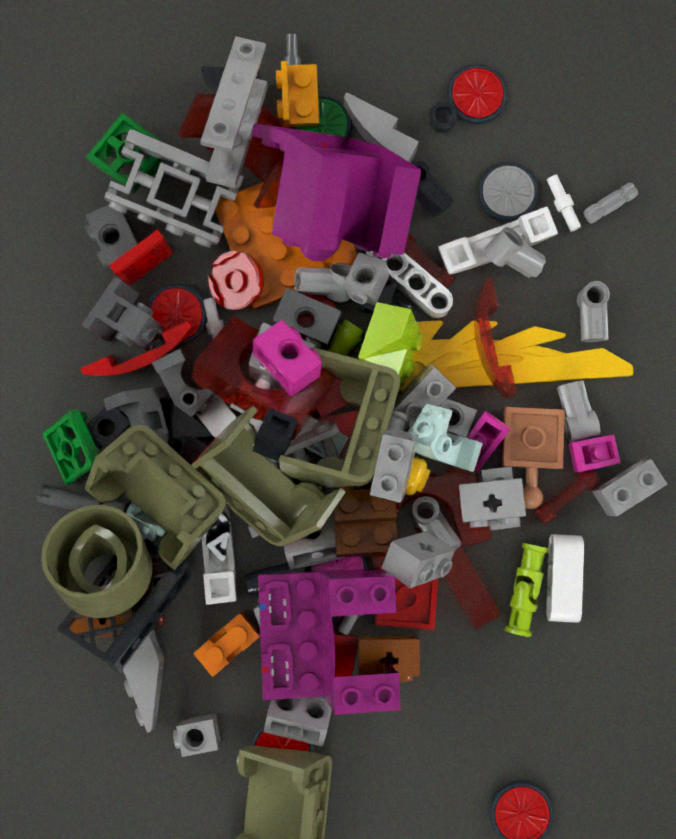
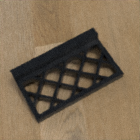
M145 539L148 550L155 554L151 556L152 562L163 560L159 555L158 547ZM114 555L96 578L93 585L102 586L105 581L106 585L110 583V575L114 570H117L116 555ZM184 560L175 570L169 567L163 574L153 576L152 572L150 581L151 592L147 598L140 599L131 608L132 618L128 623L116 625L115 616L110 617V627L94 630L93 618L88 617L89 631L76 634L69 629L76 619L86 616L71 610L57 630L107 663L110 668L120 674L193 575L190 563ZM112 633L113 643L104 653L96 647L95 636ZM89 637H90L91 643H89L88 641H86L85 638H89Z

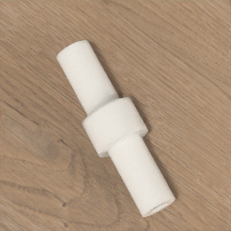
M557 174L549 177L547 182L556 199L554 204L557 211L562 212L570 232L579 229L581 225L573 210L574 202L570 194H566Z

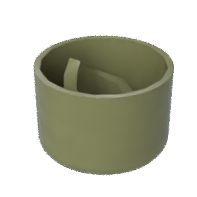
M89 505L78 508L62 517L52 527L43 544L41 560L47 579L66 605L83 616L109 618L119 615L132 608L148 589L152 577V558L134 520L120 509L107 505ZM107 554L116 555L117 571L114 579L109 584L96 586L86 580V568L94 559Z

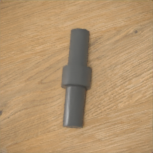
M294 33L287 34V56L284 57V61H287L288 65H301V58L298 57V35Z

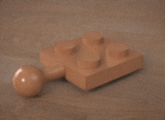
M505 407L503 423L511 429L503 439L502 466L526 467V485L523 488L525 508L535 509L543 501L542 491L537 487L538 468L563 469L565 410Z

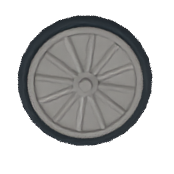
M514 162L498 163L490 167L480 179L478 185L479 202L488 215L497 220L507 222L518 220L520 216L530 213L536 205L538 199L537 181L533 174L520 164Z

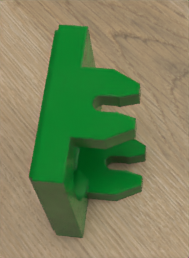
M123 112L87 154L86 158L120 185L126 186L130 174H121L119 171L124 164H132L135 160L124 159L119 155L120 149L126 143V140L121 141V135L128 133L129 129H132L158 141L161 140ZM113 147L116 149L117 158L109 165L107 157L112 156ZM150 155L149 161L143 160L141 172L151 176L153 174L156 175L162 160ZM135 182L131 193L135 194L141 187V184Z
M79 409L69 411L42 433L66 486L88 476L95 457L99 454L84 420L88 419L86 412H80ZM72 428L76 438L70 437L66 429ZM66 442L72 448V456L67 451ZM80 447L86 457L84 466L79 458Z

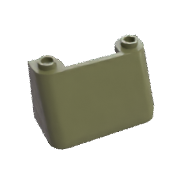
M134 425L128 428L95 457L84 488L95 499L103 503L114 502L125 494L167 532L159 543L158 551L160 557L174 570L187 558L219 518L226 504L224 495L155 432L144 425Z
M248 745L240 749L236 765L241 776L249 777L244 832L235 839H324L332 772L331 757L319 752Z

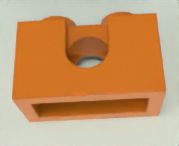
M243 609L193 654L210 675L214 677L242 650L244 651L260 637V629Z

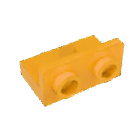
M281 61V70H276L277 89H282V100H277L278 118H283L285 127L319 126L317 64L288 65L287 61Z

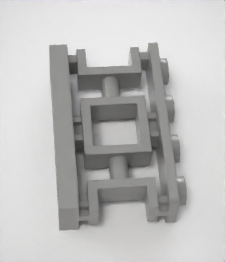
M129 129L126 143L121 153L123 156L135 160L126 186L110 181L108 191L104 196L105 200L110 202L109 208L126 214L128 209L138 214L137 219L154 225L155 221L167 225L166 231L181 237L183 233L195 237L193 241L202 246L210 248L211 244L217 245L224 227L210 221L219 197L221 196L234 202L244 176L240 175L236 188L228 187L229 190L217 186L212 201L195 194L200 178L190 175V172L206 178L210 162ZM134 149L173 164V167L161 162L156 177L143 173L139 170L144 160V155L135 152ZM164 173L192 184L182 210L155 199ZM136 182L151 188L146 204L157 209L153 211L117 196V193L119 192L130 197ZM192 205L207 211L202 227L213 232L212 234L175 220L173 217L175 215L186 220Z

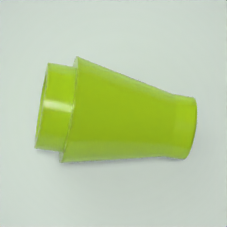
M344 319L341 324L338 323L327 351L346 356L362 340L361 336L364 331Z

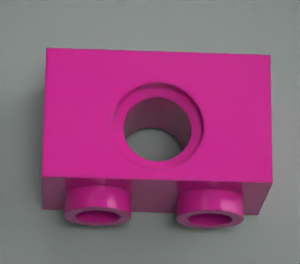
M283 320L253 339V355L291 397L320 377L321 357L313 348L309 349L303 343L301 335L294 327H289ZM292 354L296 358L286 359L283 355Z

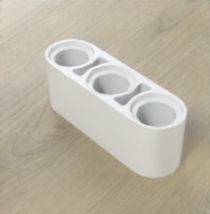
M405 252L404 255L391 254L390 259L382 258L386 262L392 259L398 260L402 265V268L398 271H392L388 268V281L391 284L398 282L396 288L430 317L438 319L447 315L453 304L452 294L447 288ZM413 278H418L423 282L424 288L414 290L409 286L408 282ZM441 297L445 301L446 307L444 309L434 308L431 304V299Z
M551 534L548 545L547 620L579 623L582 616L583 537L578 535Z

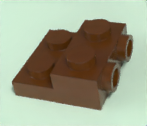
M372 484L369 485V489L357 490L356 486L338 487V489L342 488L346 493L333 510L336 558L387 555L391 542L398 540L396 503L392 500L370 495Z

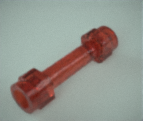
M408 234L404 252L408 253L445 288H448L456 278L452 274H448L446 267L442 270L414 244L416 240Z
M593 469L580 473L575 483L551 502H544L534 510L535 515L544 525L558 516L556 512L585 489L591 490L601 481Z

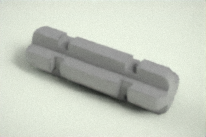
M627 183L621 189L612 192L599 200L598 203L586 208L583 212L584 217L590 224L594 223L602 216H606L624 203L634 199L638 195V190L633 183Z

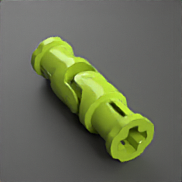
M522 543V548L524 549L521 566L517 567L513 589L514 595L509 605L512 607L509 624L505 626L504 631L531 637L532 632L529 629L532 614L537 610L536 599L539 596L544 576L541 570L544 556L548 553L549 548ZM529 577L534 583H526L522 580Z

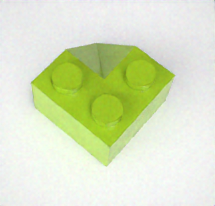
M377 302L358 356L359 360L394 369L400 377V386H404L406 377L410 378L414 368V361L412 359L415 350L419 351L423 339L412 310Z

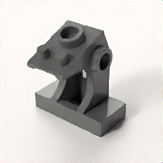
M117 277L113 278L82 323L83 327L106 342L116 330L118 333L115 337L130 347L135 342L148 352L150 349L155 348V341L158 337H162L161 333L164 332V327L151 317L154 311L140 302L136 306L133 305L139 293Z
M179 348L152 362L157 374L159 373L175 406L191 417L196 412L201 415L212 403L208 398L211 395L217 398L221 393L217 389L220 386V382L218 380L203 388L189 386L181 373L186 356L182 349ZM186 393H191L194 395L195 399L191 402H187L184 399L183 395Z
M165 386L123 391L104 399L106 411L118 409L128 416L131 427L134 425L147 426L168 444V429L160 400L169 397Z

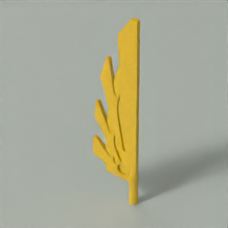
M473 320L451 339L431 340L443 322L422 321L418 322V328L423 335L419 351L415 350L412 359L414 361L413 372L410 378L406 377L404 386H400L399 392H402L429 363H432L456 388L628 377L633 375V366L604 348L563 353L550 348L536 346L566 337L565 333L534 326L501 340L474 339L496 327L498 323L496 321Z

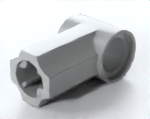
M505 227L484 248L485 254L494 264L500 267L507 264L528 278H536L542 272L543 266L546 263L543 254L525 244L520 235L509 227Z
M334 263L330 268L299 267L295 271L294 289L300 294L325 295L330 300L336 302L348 301L350 297H348L344 282L351 266L343 263Z
M600 281L590 282L577 295L576 301L580 308L581 341L599 342L609 339L607 301L609 300L610 292L606 284ZM587 291H593L598 295V303H592L588 299Z
M575 381L558 386L557 390L562 409L565 410L564 431L568 441L572 443L599 436L601 432L599 420L595 411L591 410L584 381Z
M423 496L414 502L412 522L421 532H429L455 550L461 546L462 542L440 512L436 500ZM429 509L433 512V516L423 519L418 515V511Z

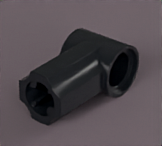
M414 160L410 163L421 169L420 174L423 177V181L418 183L416 198L435 219L453 204L454 200L433 177L428 164L421 160Z

